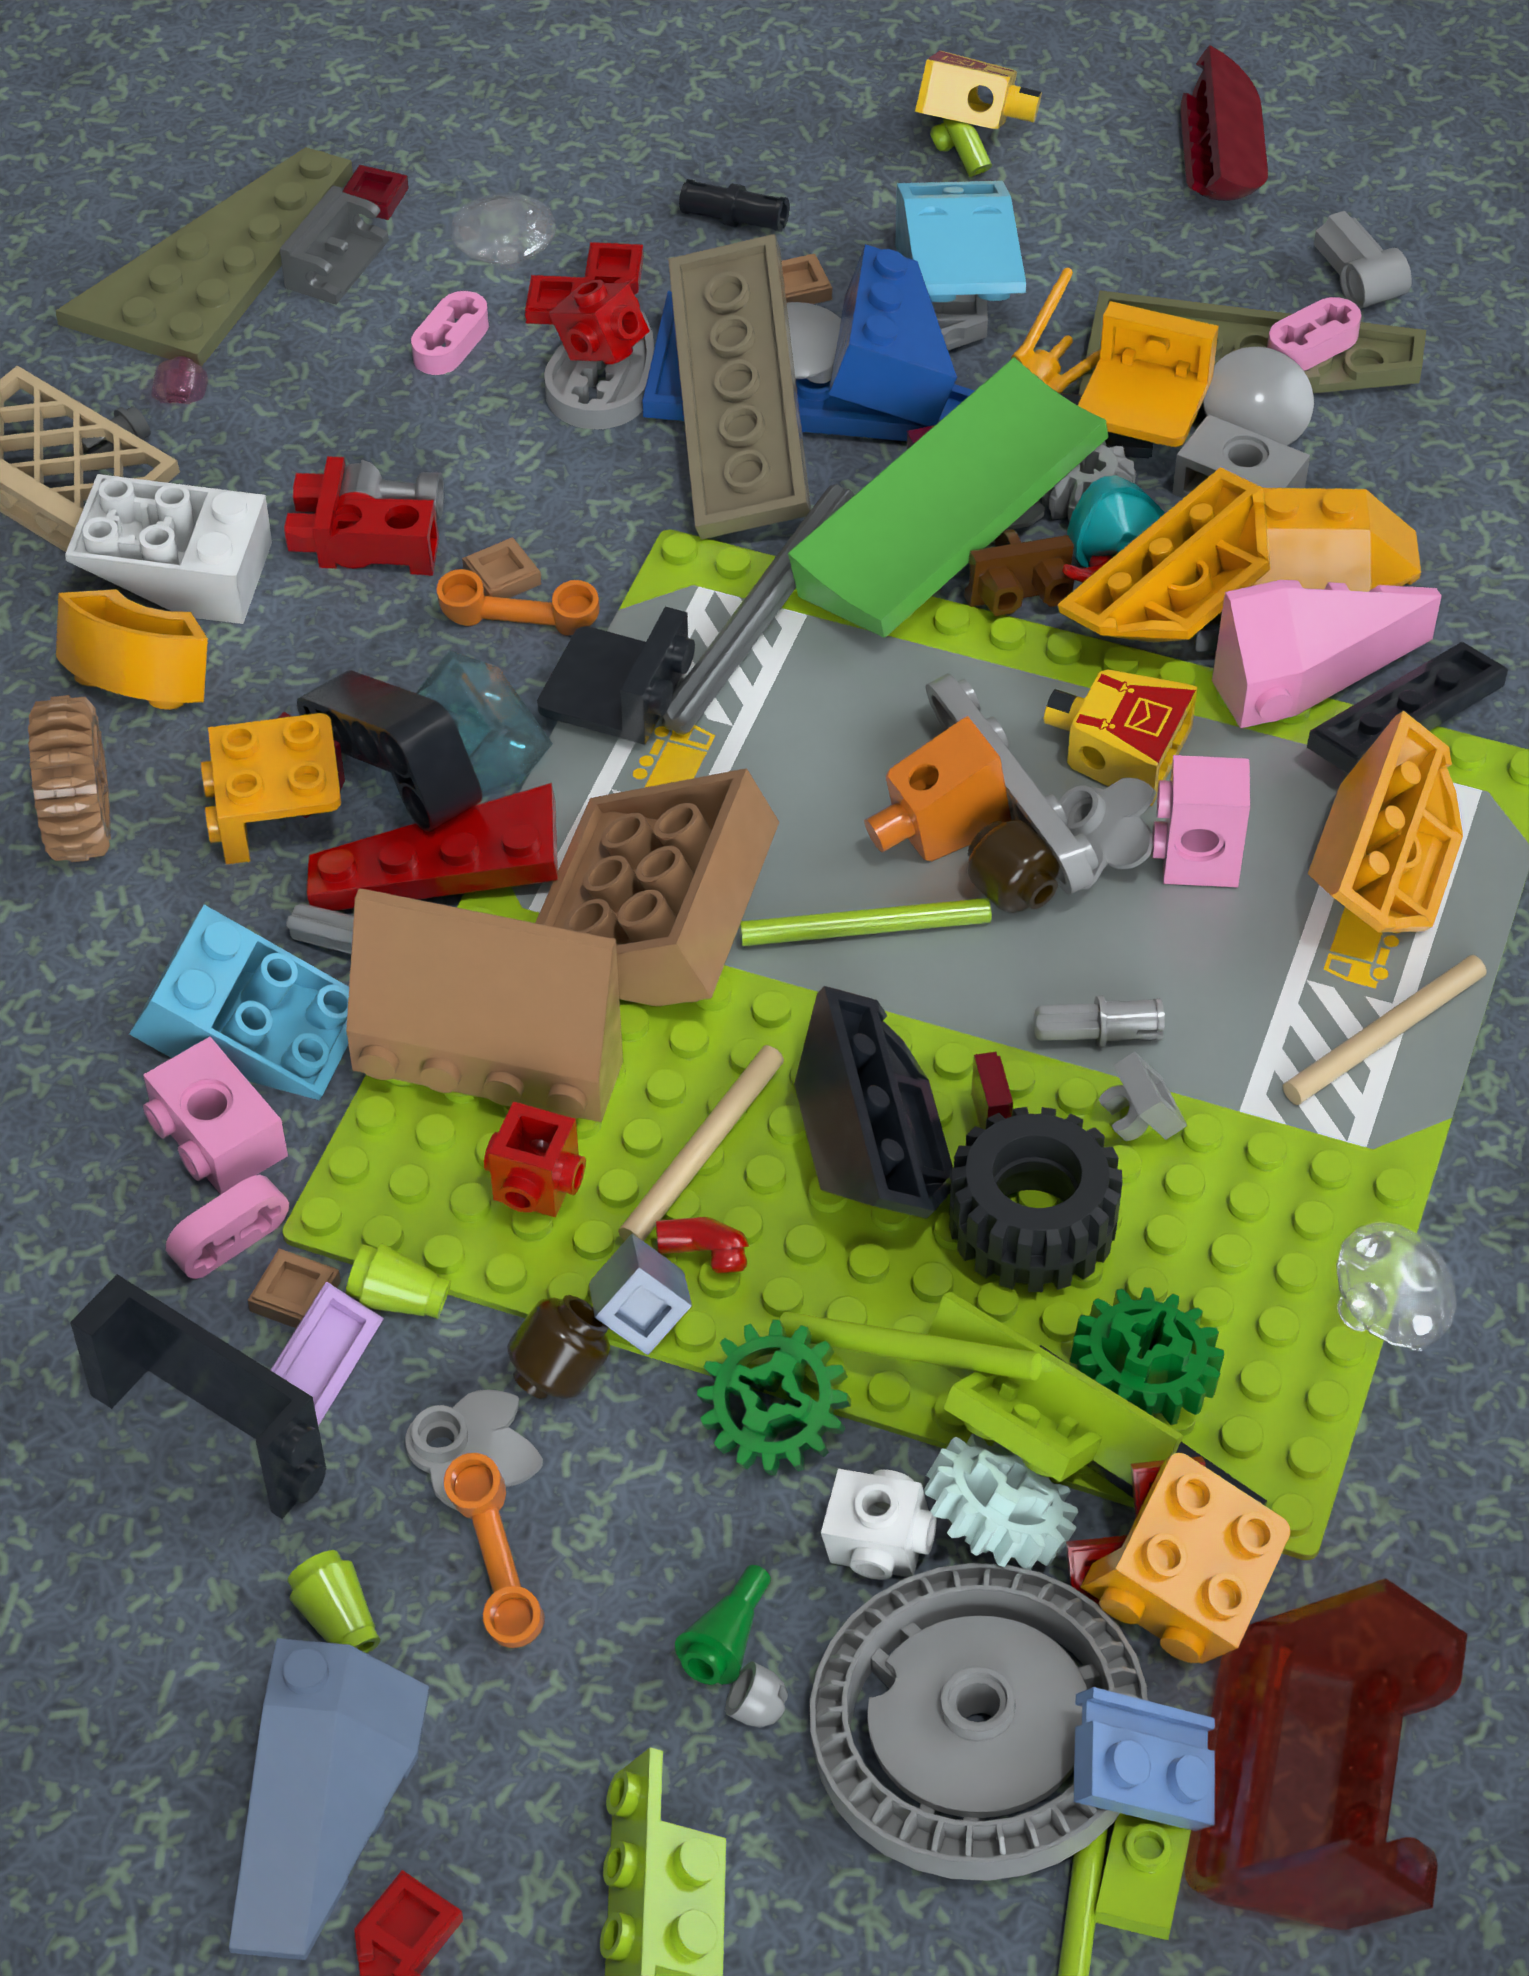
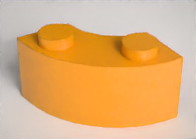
M117 589L58 593L56 657L68 671L74 674L76 682L85 686L98 687L116 694L148 700L149 704L153 707L165 710L177 709L184 703L204 702L208 638L191 612L164 611L145 607L128 600Z

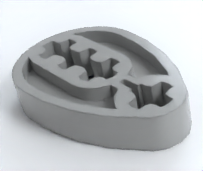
M642 312L650 332L633 346V352L629 357L618 363L604 364L603 361H572L563 343L557 348L548 362L544 373L546 402L555 416L576 427L607 429L625 424L643 411L642 400L654 353L653 332L645 313ZM605 368L606 380H601L597 385V399H591L587 404L589 400V387H594L598 382L597 370Z

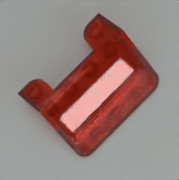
M1387 1578L1249 1624L1239 1647L1223 1654L1220 1661L1211 1717L1215 1718V1729L1208 1731V1749L1215 1751V1825L1198 1831L1191 1830L1185 1863V1878L1188 1885L1216 1904L1336 1930H1347L1433 1908L1438 1872V1862L1434 1851L1413 1837H1404L1386 1842L1403 1717L1436 1707L1456 1693L1462 1681L1468 1634Z

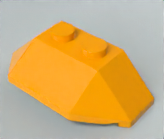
M1220 467L1058 603L1059 612L1103 636L1153 643L1189 640L1222 612L1225 592L1250 587L1271 570L1263 487Z
M1263 488L1271 570L1252 586L1277 580H1296L1305 589H1325L1328 582L1345 583L1350 591L1369 592L1378 585L1404 586L1405 584L1411 585L1420 579L1421 567L1416 531L1368 490L1342 488Z
M1405 711L1397 714L1340 784L1308 871V875L1327 893L1377 932L1426 931L1433 927L1463 839L1457 793L1447 767L1452 765L1449 746Z

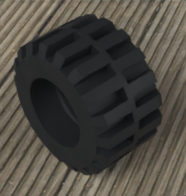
M1022 1107L1013 1109L1012 1117L1006 1119L1000 1113L986 1118V1130L975 1126L966 1135L965 1146L959 1145L954 1156V1167L951 1173L949 1229L952 1239L958 1240L957 1251L963 1260L975 1259V1272L985 1279L992 1274L999 1276V1285L1006 1288L1014 1289L1016 1283L1028 1284V1292H1043V1284L1053 1283L1057 1290L1071 1286L1072 1275L1075 1274L1084 1280L1095 1272L1096 1261L1104 1263L1110 1254L1111 1243L1115 1241L1123 1182L1122 1170L1117 1169L1119 1158L1113 1147H1104L1105 1136L1094 1127L1087 1131L1082 1128L1083 1119L1071 1113L1066 1119L1056 1116V1109L1042 1107L1041 1114H1029L1028 1108ZM1036 1190L1054 1195L1063 1202L1052 1207L1032 1208L1020 1205L1006 1196L1019 1191Z

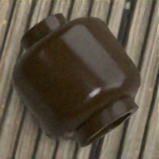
M1021 820L995 821L985 826L972 840L968 849L969 862L967 872L969 878L999 909L1008 913L1024 911L1029 907L1031 909H1038L1053 897L1058 888L1056 878L1059 874L1060 865L1050 847L1029 824Z
M566 1295L563 1299L555 1297L542 1299L518 1327L507 1345L510 1361L516 1368L513 1373L515 1381L524 1391L538 1399H546L548 1395L561 1399L578 1396L607 1360L611 1350L606 1335L609 1327L595 1318L593 1307L576 1296Z

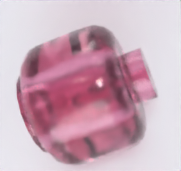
M179 356L163 361L156 367L154 372L151 396L159 400L160 403L177 402L191 404L192 402L200 401L205 395L208 383L207 372L187 357Z

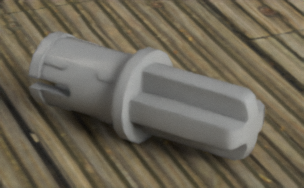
M1103 995L1096 996L1094 1004L1041 1005L1035 1008L1033 1018L1035 1036L1040 1041L1096 1039L1098 1047H1105L1106 1041L1133 1039L1162 1040L1165 1027L1164 1007L1161 999L1105 1001Z

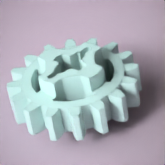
M975 1434L971 1435L967 1443L955 1437L946 1449H941L926 1475L930 1480L924 1488V1494L937 1500L931 1509L932 1515L942 1519H949L952 1522L947 1534L951 1538L966 1536L965 1542L970 1545L971 1553L976 1556L982 1552H993L999 1566L1005 1567L1011 1557L1015 1558L1023 1569L1031 1570L1037 1560L1048 1566L1052 1563L1057 1553L1060 1554L1066 1546V1541H1069L1076 1530V1526L1072 1521L1078 1514V1509L1064 1502L1071 1492L1068 1486L1053 1484L1049 1477L1033 1472L1023 1463L1021 1457L1010 1452L997 1442H994L993 1446H988L983 1438Z

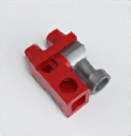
M327 456L324 474L296 473L293 484L295 511L316 513H287L284 532L289 552H317L319 568L337 569V564L351 569L363 568L370 564L409 565L410 574L433 576L439 545L437 519L442 517L444 507L442 473L422 472L417 476L416 483L383 480L379 470L370 462L361 460V463L345 466L344 457Z

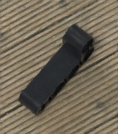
M352 670L344 672L297 699L299 715L323 713L330 717L333 739L340 743L341 753L392 774L408 813L424 831L430 832L482 801L480 783L458 728L449 712L436 700Z

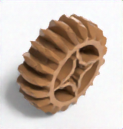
M70 695L51 697V700L36 701L29 714V765L31 768L38 827L41 830L45 851L55 861L68 860L80 862L89 861L90 857L105 856L110 846L109 840L111 839L110 801L102 732L99 728L95 707L86 697L70 698Z

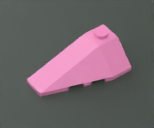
M1277 580L1225 592L1212 682L1240 728L1296 716L1431 641L1434 635L1442 595L1437 588L1378 585L1369 592L1350 591L1345 583L1328 582L1325 589H1305L1296 580Z

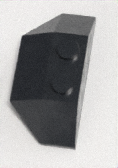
M823 986L816 996L794 1082L820 1190L871 1206L928 1218L950 1194L953 1168L929 1079L903 1039L883 1021L887 1014L878 1000Z

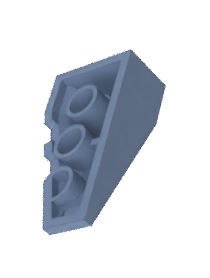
M277 1638L262 1709L229 1942L230 1953L306 1960L349 1883L348 1876L369 1838H374L385 1818L384 1811L402 1779L408 1777L418 1759L430 1693L428 1685L348 1644Z

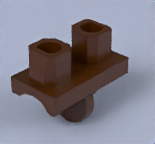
M1005 530L995 539V547L970 551V580L964 592L967 603L970 607L987 605L994 616L1014 613L1022 606L1023 598L1040 596L1043 603H1046L1049 607L1058 606V603L1073 592L1074 580L1067 577L1062 572L1065 564L1071 565L1074 545L1068 535L1021 543L1015 530Z

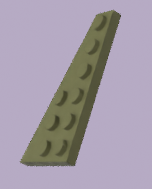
M307 147L303 148L55 310L58 325L200 369L282 266L280 247L333 185L343 188L353 175L352 161Z
M1099 290L1086 358L1101 349L1103 314L1110 301L1219 326L1215 364L1225 355L1246 347L1267 348L1271 327L1276 322L1292 314ZM1360 322L1358 339L1352 347L1304 371L1311 383L1313 393L1419 383L1423 365L1426 330ZM1096 367L1082 376L1080 395H1083Z

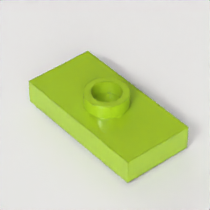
M1120 1813L1115 1820L1096 1905V1923L1169 1940L1191 1830Z

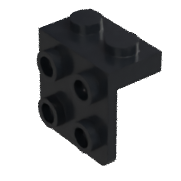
M665 606L646 642L590 626L578 628L537 699L539 714L550 719L646 745L660 716H664L667 712L672 694L682 675L686 674L694 657L695 641L688 638V612Z

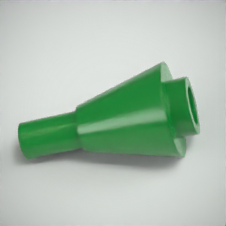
M757 1565L747 1566L731 1593L723 1597L676 1638L675 1652L685 1672L694 1680L708 1685L716 1683L726 1685L738 1679L754 1619V1609L771 1583V1577L765 1569Z

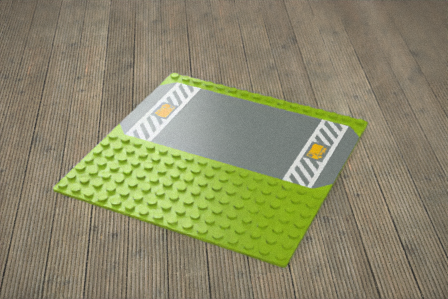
M672 529L664 530L656 539L607 631L646 642L665 606L688 612V638L694 639L695 652L691 666L687 673L683 674L674 690L675 692L776 556L708 538L701 540L699 536ZM795 588L687 734L679 735L674 730H667L662 724V716H660L646 745L565 722H557L520 792L552 783L556 801L558 870L590 798L747 768L779 820V825L741 921L987 898L972 883L967 872L969 862L968 849L970 845L934 861L923 860L908 839L884 852H880L871 840L864 824L865 819L892 805L885 777L889 769L945 731L930 705L926 693V685L947 673L951 674L957 682L966 679L978 698L981 708L980 712L985 719L991 716L997 719L1006 734L1009 751L1043 796L1053 794L1059 801L1068 790L1076 786L1086 785L1101 788L1102 790L1108 786L1070 767L1067 763L1070 732L1044 723L1046 705L1054 689L1085 698L1098 673L1109 669L1186 683L1198 687L1193 727L1179 755L1249 759L1250 811L1238 887L1163 884V859L1152 858L1151 851L1150 856L1144 862L1130 869H1116L1107 864L1090 889H1081L1072 895H1068L1058 884L1053 897L1038 909H1031L1029 907L1024 911L1008 913L999 909L990 900L991 923L751 946L741 945L740 929L738 928L712 998L658 1007L619 999L623 1063L602 1122L576 1118L579 1155L586 1158V1168L578 1192L575 1195H566L556 1218L534 1211L530 1213L518 1212L502 1202L493 1200L491 1174L484 1169V1156L491 1136L495 1132H499L511 1106L500 1105L487 1098L458 1092L442 1093L424 1085L396 1079H375L366 1074L283 1226L284 1241L290 1246L353 1265L358 1251L363 1244L378 1248L383 1243L435 1272L439 1277L451 1280L448 1295L521 1318H526L542 1299L554 1297L563 1299L566 1295L576 1296L593 1307L589 1283L625 1242L619 1235V1228L762 1047L768 1045L774 1047L782 1054L784 1058L783 1064L661 1219L709 1217L743 1232L749 1243V1247H744L747 1267L744 1271L716 1273L711 1267V1250L661 1254L684 1272L692 1306L649 1355L608 1328L606 1335L610 1345L711 1376L703 1367L705 1362L716 1361L723 1364L728 1356L723 1351L720 1342L726 1338L738 1347L746 1343L744 1326L750 1323L761 1337L768 1336L772 1320H780L784 1312H792L928 1335L943 1295L952 1292L1036 1345H1042L1076 1369L1077 1365L1069 1362V1356L1077 1322L1080 1315L1090 1316L1092 1303L1095 1299L1099 1298L1113 1306L1116 1290L1124 1289L1132 1300H1140L1144 1287L1152 1289L1155 1301L1164 1303L1174 1293L1179 1296L1178 1309L1185 1313L1197 1307L1203 1311L1200 1328H1217L1219 1335L1215 1347L1224 1350V1359L1215 1395L1213 1398H1204L1199 1414L1194 1415L1181 1408L1178 1423L1175 1425H1170L1161 1413L1153 1414V1417L1184 1435L1181 1442L1267 1500L1266 1507L1288 1522L1290 1537L1282 1554L1301 1560H1312L1318 1555L1529 872V749L1439 726L1430 730L1432 734L1448 745L1450 749L1452 765L1447 767L1457 793L1463 839L1433 927L1426 931L1377 932L1333 898L1308 875L1339 786L1348 775L1345 771L1307 748L1310 730L1354 704L1327 698L1296 716L1240 728L1212 682L1214 668L1007 615L994 616L988 610L970 607L933 596L925 601L889 635L883 638L798 597L797 589ZM1171 771L1168 777L1166 778V781H1170ZM1157 798L1153 806H1149L1139 816L1149 826L1152 835L1154 821L1165 822L1166 819L1157 818ZM553 881L464 893L457 908L535 923ZM1475 955L1482 960L1486 967V976L1301 1104L1295 1105L1286 1097L1283 1084L1468 956ZM823 986L878 1000L887 1014L883 1021L903 1039L929 1079L953 1167L954 1156L958 1146H965L966 1135L975 1126L980 1128L971 1095L973 1059L976 1054L997 1052V1055L1001 1057L1013 1099V1109L1027 1107L1029 1114H1041L1042 1107L1056 1109V1116L1066 1119L1071 1113L1083 1119L1082 1128L1087 1131L1095 1127L1105 1136L1104 1147H1113L1119 1158L1117 1169L1122 1170L1123 1183L1115 1241H1112L1110 1254L1104 1263L1096 1261L1094 1273L1084 1280L1074 1274L1072 1275L1071 1286L1059 1290L1056 1289L1053 1283L1043 1284V1292H1028V1284L1016 1283L1014 1289L1006 1288L999 1285V1276L992 1274L985 1279L975 1272V1259L964 1261L958 1253V1240L952 1239L949 1229L950 1194L928 1218H922L871 1206L820 1190L794 1082L816 996ZM1103 995L1105 1001L1161 999L1165 1018L1164 1036L1162 1040L1133 1039L1106 1041L1105 1047H1098L1096 1039L1040 1041L1036 1039L1034 1032L1035 1008L1041 1005L1094 1004L1095 997ZM1134 1051L1162 1076L1188 1125L1166 1140L1148 1125L1141 1136L1134 1140L1125 1141L1114 1131L1112 1125L1127 1115L1130 1106L1124 1107L1112 1115L1099 1101L1100 1096L1107 1089L1123 1085L1113 1065ZM1036 1190L1019 1191L1006 1196L1020 1205L1032 1208L1052 1207L1063 1202L1054 1195ZM655 1226L644 1242L658 1252ZM810 1344L809 1348L812 1349L816 1344ZM832 1347L834 1353L825 1367L831 1365H842L848 1378L842 1383L835 1385L834 1390L848 1393L851 1398V1406L843 1409H834V1415L944 1449L948 1447L951 1440L955 1437H958L965 1443L968 1442L973 1433L966 1428L964 1421L943 1409L952 1385L962 1380V1378L937 1364ZM774 1354L761 1356L745 1367L751 1369L770 1362ZM807 1364L804 1369L806 1376L802 1382V1387L805 1394L819 1402L818 1380L813 1369ZM781 1385L776 1392L763 1391V1393L792 1401ZM984 1439L988 1446H993L994 1440ZM1087 1465L1061 1482L1049 1477V1480L1053 1483L1065 1485L1075 1490L1135 1508L1134 1498Z

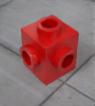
M602 280L582 283L549 312L564 348L572 361H603L604 364L618 363L629 357L633 352V346L650 332L640 310L639 302L633 294L629 283H604Z
M514 1101L499 1132H495L491 1136L484 1156V1169L491 1174L493 1200L502 1202L518 1212L530 1213L534 1211L555 1218L566 1195H575L578 1192L586 1168V1158L579 1155L575 1118Z

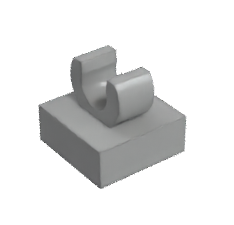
M1134 1051L1113 1065L1123 1085L1107 1089L1100 1096L1099 1101L1112 1115L1124 1107L1130 1106L1127 1115L1112 1125L1114 1131L1125 1141L1134 1140L1141 1136L1148 1125H1150L1166 1140L1188 1126L1162 1076L1137 1052Z

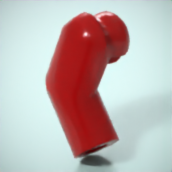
M709 1217L656 1221L657 1248L660 1254L711 1250V1267L716 1273L744 1271L747 1267L744 1247H749V1243L743 1232Z

